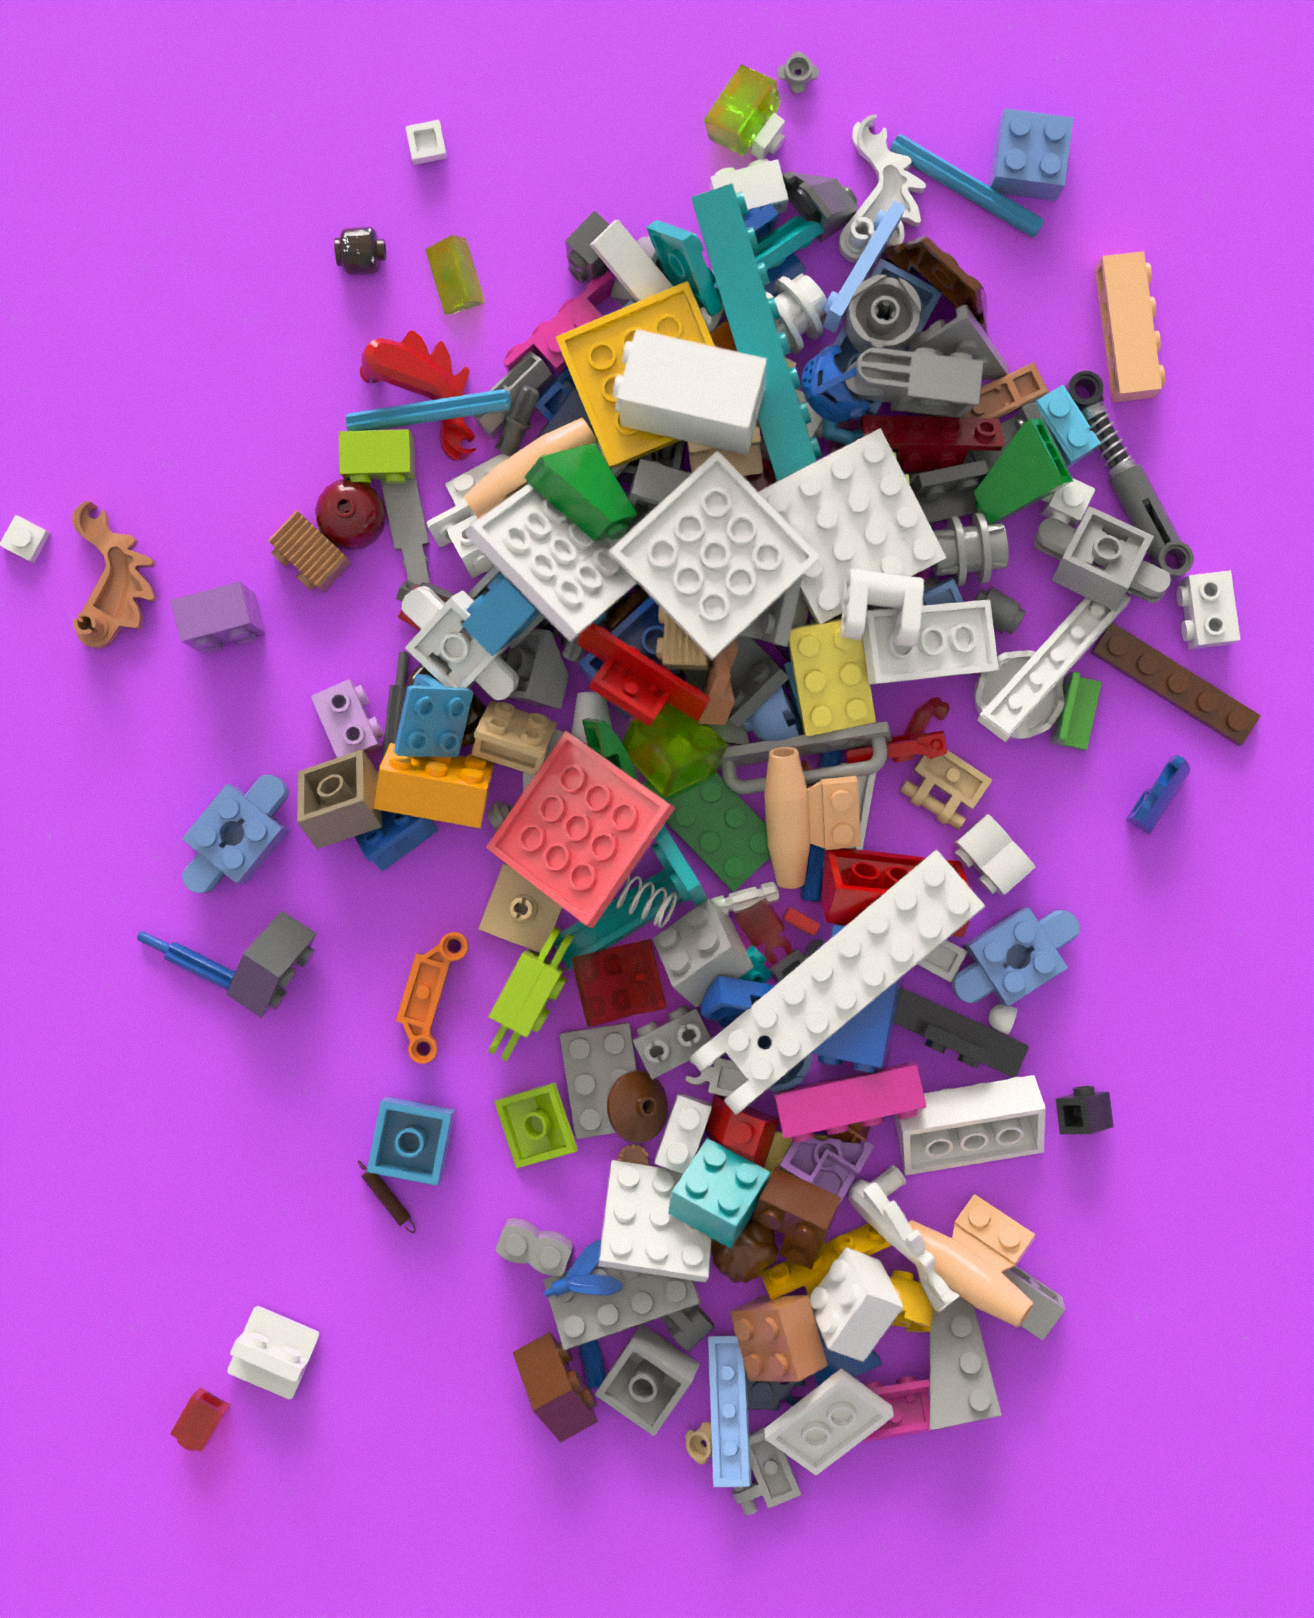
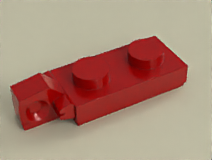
M944 730L924 734L915 732L892 736V742L886 743L887 759L892 758L893 762L911 760L915 754H924L929 759L947 754ZM872 745L847 749L848 764L870 760L873 757Z

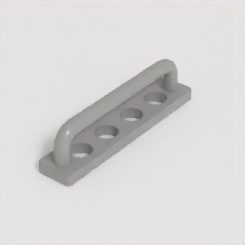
M879 722L807 737L799 735L785 740H768L719 748L712 751L714 762L719 769H722L725 785L737 794H751L765 791L766 777L740 780L737 777L736 767L768 762L769 752L775 748H795L798 750L799 757L872 745L873 757L868 761L803 771L806 785L818 783L820 779L847 776L859 777L878 772L887 760L886 743L893 740L888 722Z

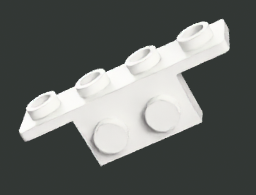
M502 453L445 483L456 506L426 523L439 547H444L452 542L446 529L475 515L464 499V496L491 470L508 459V455Z

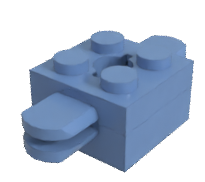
M263 775L257 779L246 794L237 786L226 784L182 838V840L198 852L182 873L183 883L189 890L196 893L211 892L225 875L237 884H246L290 830L273 816L288 798L289 794L288 787L282 779L273 775Z
M1029 907L1019 908L963 944V947L968 951L967 953L974 963L954 976L952 990L955 996L964 1002L976 1003L993 992L1000 1004L1010 1006L1068 968L1057 950L1078 936L1080 932L1078 919L1066 910H1055L1038 921Z

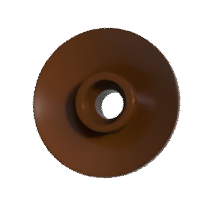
M632 1071L619 1077L613 1084L607 1100V1114L614 1131L622 1139L632 1143L647 1142L661 1131L668 1113L667 1096L661 1083L657 1078L651 1079L649 1073L644 1071Z

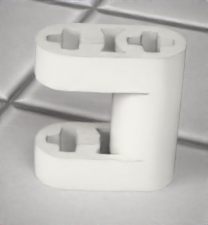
M849 569L844 588L840 629L841 638L861 640L865 628L868 604L897 608L894 642L896 645L915 647L920 630L924 589L923 579Z

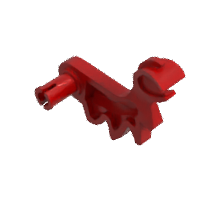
M410 330L401 343L384 338L374 339L365 347L362 353L360 376L366 383H369L371 378H373L372 384L381 380L432 400L469 395L462 394L470 370L468 367H464L457 375L454 376L452 374L450 354L443 341H439L430 355L422 337L415 331ZM464 417L441 420L439 439L444 453L454 461L468 458L476 448L463 449L461 442L462 440L472 442L475 436L464 423Z

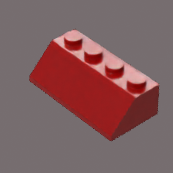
M850 848L825 850L821 902L826 923H834L840 926L848 925L927 857ZM946 860L969 886L961 861ZM969 921L951 936L964 937Z

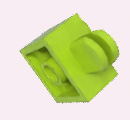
M556 926L549 935L540 954L530 949L522 953L488 1016L502 1024L488 1049L490 1054L494 1055L509 1029L514 1031L500 1058L505 1062L508 1061L521 1035L527 1038L532 1031L539 1032L551 1011L545 1008L549 999L555 1001L568 980L562 977L566 968L559 964L574 936L567 933L553 960L547 959L561 932V929Z

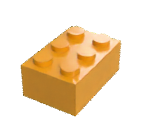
M389 744L379 768L373 809L481 828L489 796L494 762L473 755L466 757L398 756L394 753L395 744Z

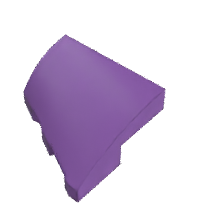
M813 1137L801 1142H792L777 1168L841 1197V1203L854 1178L864 1166L874 1145L870 1142H863L861 1144L842 1142L841 1139L829 1138L822 1140Z

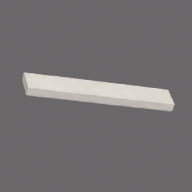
M1125 594L1116 611L1085 597L985 708L977 721L1007 742L1130 602L1131 597Z

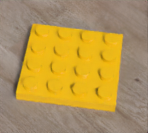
M688 281L556 336L560 350L611 470L681 441L621 426L620 414L615 412L617 398L613 397V389L617 376L624 375L626 364L622 363L624 348L627 341L633 342L636 329L715 347Z

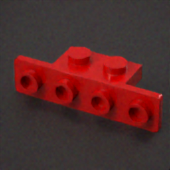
M592 623L580 633L577 644L605 662L589 685L591 690L649 727L667 702L696 721L701 718L711 699L699 688L686 683L672 674L668 668L658 665L641 654L635 647L629 646L611 635L604 627Z

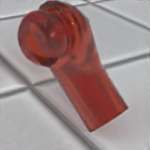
M939 697L930 698L914 712L904 734L915 732L923 734L932 716L938 720L945 719L950 705L940 701L941 698Z

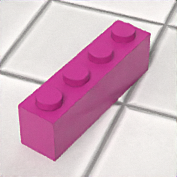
M914 1062L876 1069L875 1073L863 1072L794 1087L790 1090L773 1092L784 1139L791 1137L792 1142L812 1139V1132L826 1130L828 1135L848 1131L849 1124L862 1122L863 1127L878 1125L884 1122L883 1117L897 1114L898 1119L915 1117L919 1115L918 1109L927 1108L918 1067Z

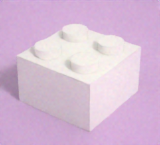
M847 1247L839 1258L832 1263L829 1272L820 1285L813 1290L809 1299L815 1320L827 1348L863 1362L903 1308L881 1261Z

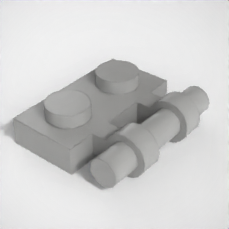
M766 1427L749 1434L750 1465L757 1481L751 1483L750 1487H733L734 1490L732 1491L736 1504L741 1505L745 1516L751 1515L758 1510L754 1499L762 1495L768 1509L801 1495L786 1454L765 1440L764 1429Z

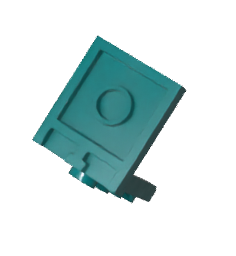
M800 216L793 217L757 241L759 248L753 250L756 263L764 262L766 270L779 266L785 261L787 256L796 250L809 246L812 243V239L823 233L821 224L815 221L808 222ZM659 220L646 227L664 274L674 287L688 281L699 309L702 307L706 308L708 315L711 317L722 311L721 303L723 302L713 271L705 264L701 253L703 252V246L697 235Z
M663 825L655 837L657 843L651 847L664 870L644 881L642 886L651 881L654 884L655 891L664 887L667 897L674 892L677 894L675 907L689 900H692L695 907H697L708 898L700 882ZM639 885L628 891L621 908L617 909L616 907L619 897L613 900L593 928L579 921L562 931L554 944L557 951L567 933L574 936L562 959L568 970L575 969L653 921L663 903L664 891L661 890L655 896L650 911L644 920L641 919V915L650 899L651 885H648L642 891L633 914H629V908L638 892ZM674 896L667 905L664 913L668 912L671 909Z

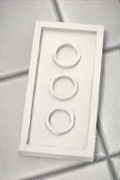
M990 600L922 606L919 636L915 647L896 645L894 642L897 608L866 611L863 644L869 685L999 670Z

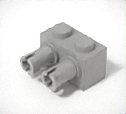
M684 1005L668 1013L669 1021L657 1026L655 1021H652L636 1030L639 1036L633 1038V1043L651 1079L688 1062L698 1049L712 1040L696 1007L689 1010L687 1005Z

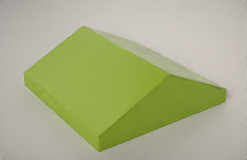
M555 1082L533 1087L494 1101L516 1168L578 1151Z

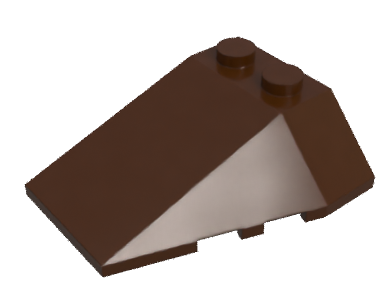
M923 236L888 247L881 253L880 259L882 258L907 273L915 276L919 272L956 308L967 305L988 335L987 295L977 279L965 273L958 266L957 261L950 254L943 252L930 238Z

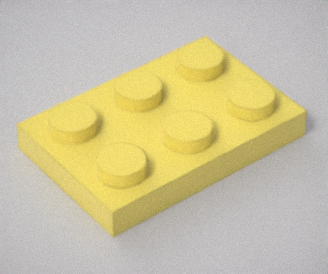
M841 618L826 621L822 624L815 623L791 628L788 646L802 726L806 737L876 722L871 687L868 683L863 639L841 638Z

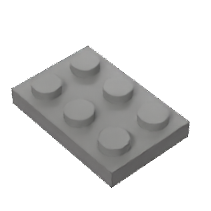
M626 1022L560 1033L575 1138L581 1139L616 1133L609 1122L607 1100L613 1084L619 1077L625 1073L637 1071L630 1023Z

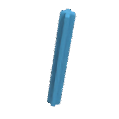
M899 134L893 141L890 152L910 157L913 167L1027 235L1035 237L1044 223L1043 218L906 136Z
M501 389L353 412L346 415V428L348 431L380 430L505 411L511 408V396L507 390Z

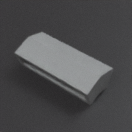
M530 351L489 390H507L511 396V408L505 411L472 415L476 424L492 439L504 428L507 421L505 415L506 413L511 414L522 387L527 385L541 392L553 380L552 372L540 357Z

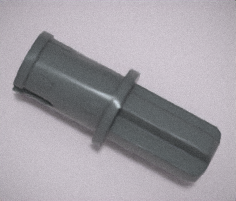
M524 385L511 414L506 413L505 415L507 421L495 447L506 455L512 456L517 453L526 430L532 426L529 419L540 395V392L535 388Z

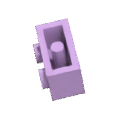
M348 679L311 696L337 758L361 749L367 754L383 747L379 739L384 736L382 728L376 717L370 719L365 707L370 704V701L362 685L356 686L353 681Z

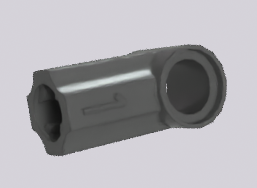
M697 1305L660 1318L668 1326V1331L673 1338L688 1352L715 1327L712 1320Z

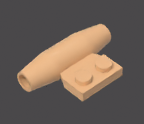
M583 418L575 420L542 435L497 465L464 496V499L476 517L480 519L529 484L525 479V475L540 456L593 443L596 444L598 441Z
M779 747L769 752L764 792L767 845L777 885L785 889H794L805 884L810 844L825 848V850L861 846L858 780L856 776L820 779L818 783L807 788L798 750L792 747Z
M975 1194L955 1220L952 1238L914 1220L908 1222L913 1231L917 1229L921 1233L926 1250L935 1258L934 1271L950 1290L959 1294L961 1298L979 1310L1017 1328L1022 1325L1034 1303L1003 1272L1017 1265L1034 1241V1233Z

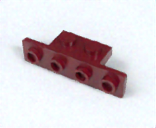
M863 415L861 419L862 436L865 437L881 428L890 448H894L893 452H898V463L902 471L928 472L962 465L968 450L1001 451L1004 446L1000 420L996 418Z

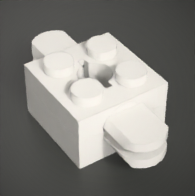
M426 586L418 587L406 594L401 608L421 630L405 649L445 687L469 689L476 682L491 698L497 701L507 698L516 690L519 684V676L500 657L511 643L492 657L461 626L471 615L467 609L474 602L463 590L452 596L446 603Z

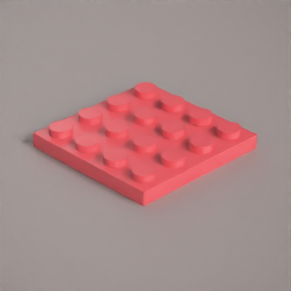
M565 730L486 848L583 924L593 928L675 807Z

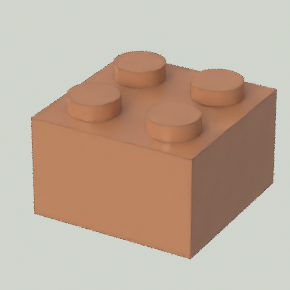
M808 1295L780 1296L773 1300L769 1296H760L730 1311L734 1332L737 1336L749 1381L799 1382L828 1366Z

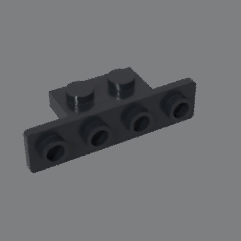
M901 988L895 1024L927 1038L925 1045L944 1054L946 1049L949 1048L960 1053L957 1060L976 1069L979 1063H982L1009 1076H1017L1029 1049L1027 1044Z

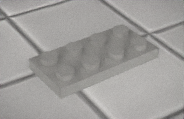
M598 1265L589 1275L614 1277L623 1285L619 1292L612 1295H592L570 1290L558 1297L555 1294L548 1297L564 1350H569L702 1304L695 1281ZM568 1271L564 1272L562 1276H552L543 1279L546 1290L552 1287L551 1283L565 1278Z

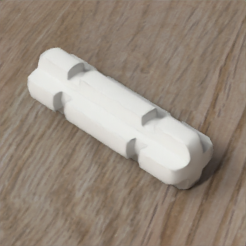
M775 882L761 884L759 889H756V886L729 893L728 898H724V895L712 898L711 901L729 916L730 911H734V914L760 907L762 902H766V905L778 902L779 892Z

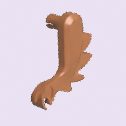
M85 501L74 510L72 523L75 530L83 538L94 544L103 554L106 565L81 613L77 614L79 618H74L73 626L82 643L95 649H101L111 645L122 628L138 630L142 628L143 614L136 599L156 602L157 598L152 585L139 572V569L143 567L154 568L156 562L143 554L132 551L138 544L136 538L131 535L111 532L109 527L110 520L106 511L102 510L101 515L96 519L91 518L89 513L98 506L91 501Z

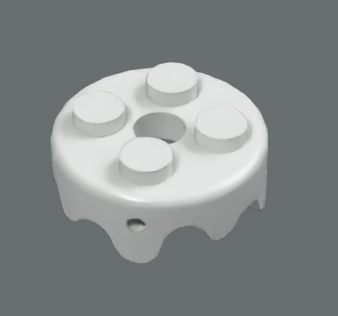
M1030 650L1005 652L997 657L999 670L979 674L974 691L975 707L979 715L1036 652ZM1064 678L1061 679L1010 737L1011 739L1033 737L1045 732L1054 724L1065 705L1063 694Z

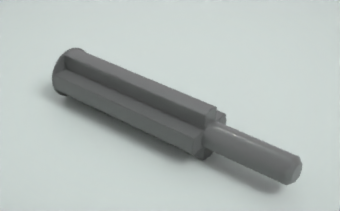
M405 651L399 652L395 685H390L382 756H385L390 743L395 744L405 701L409 653Z

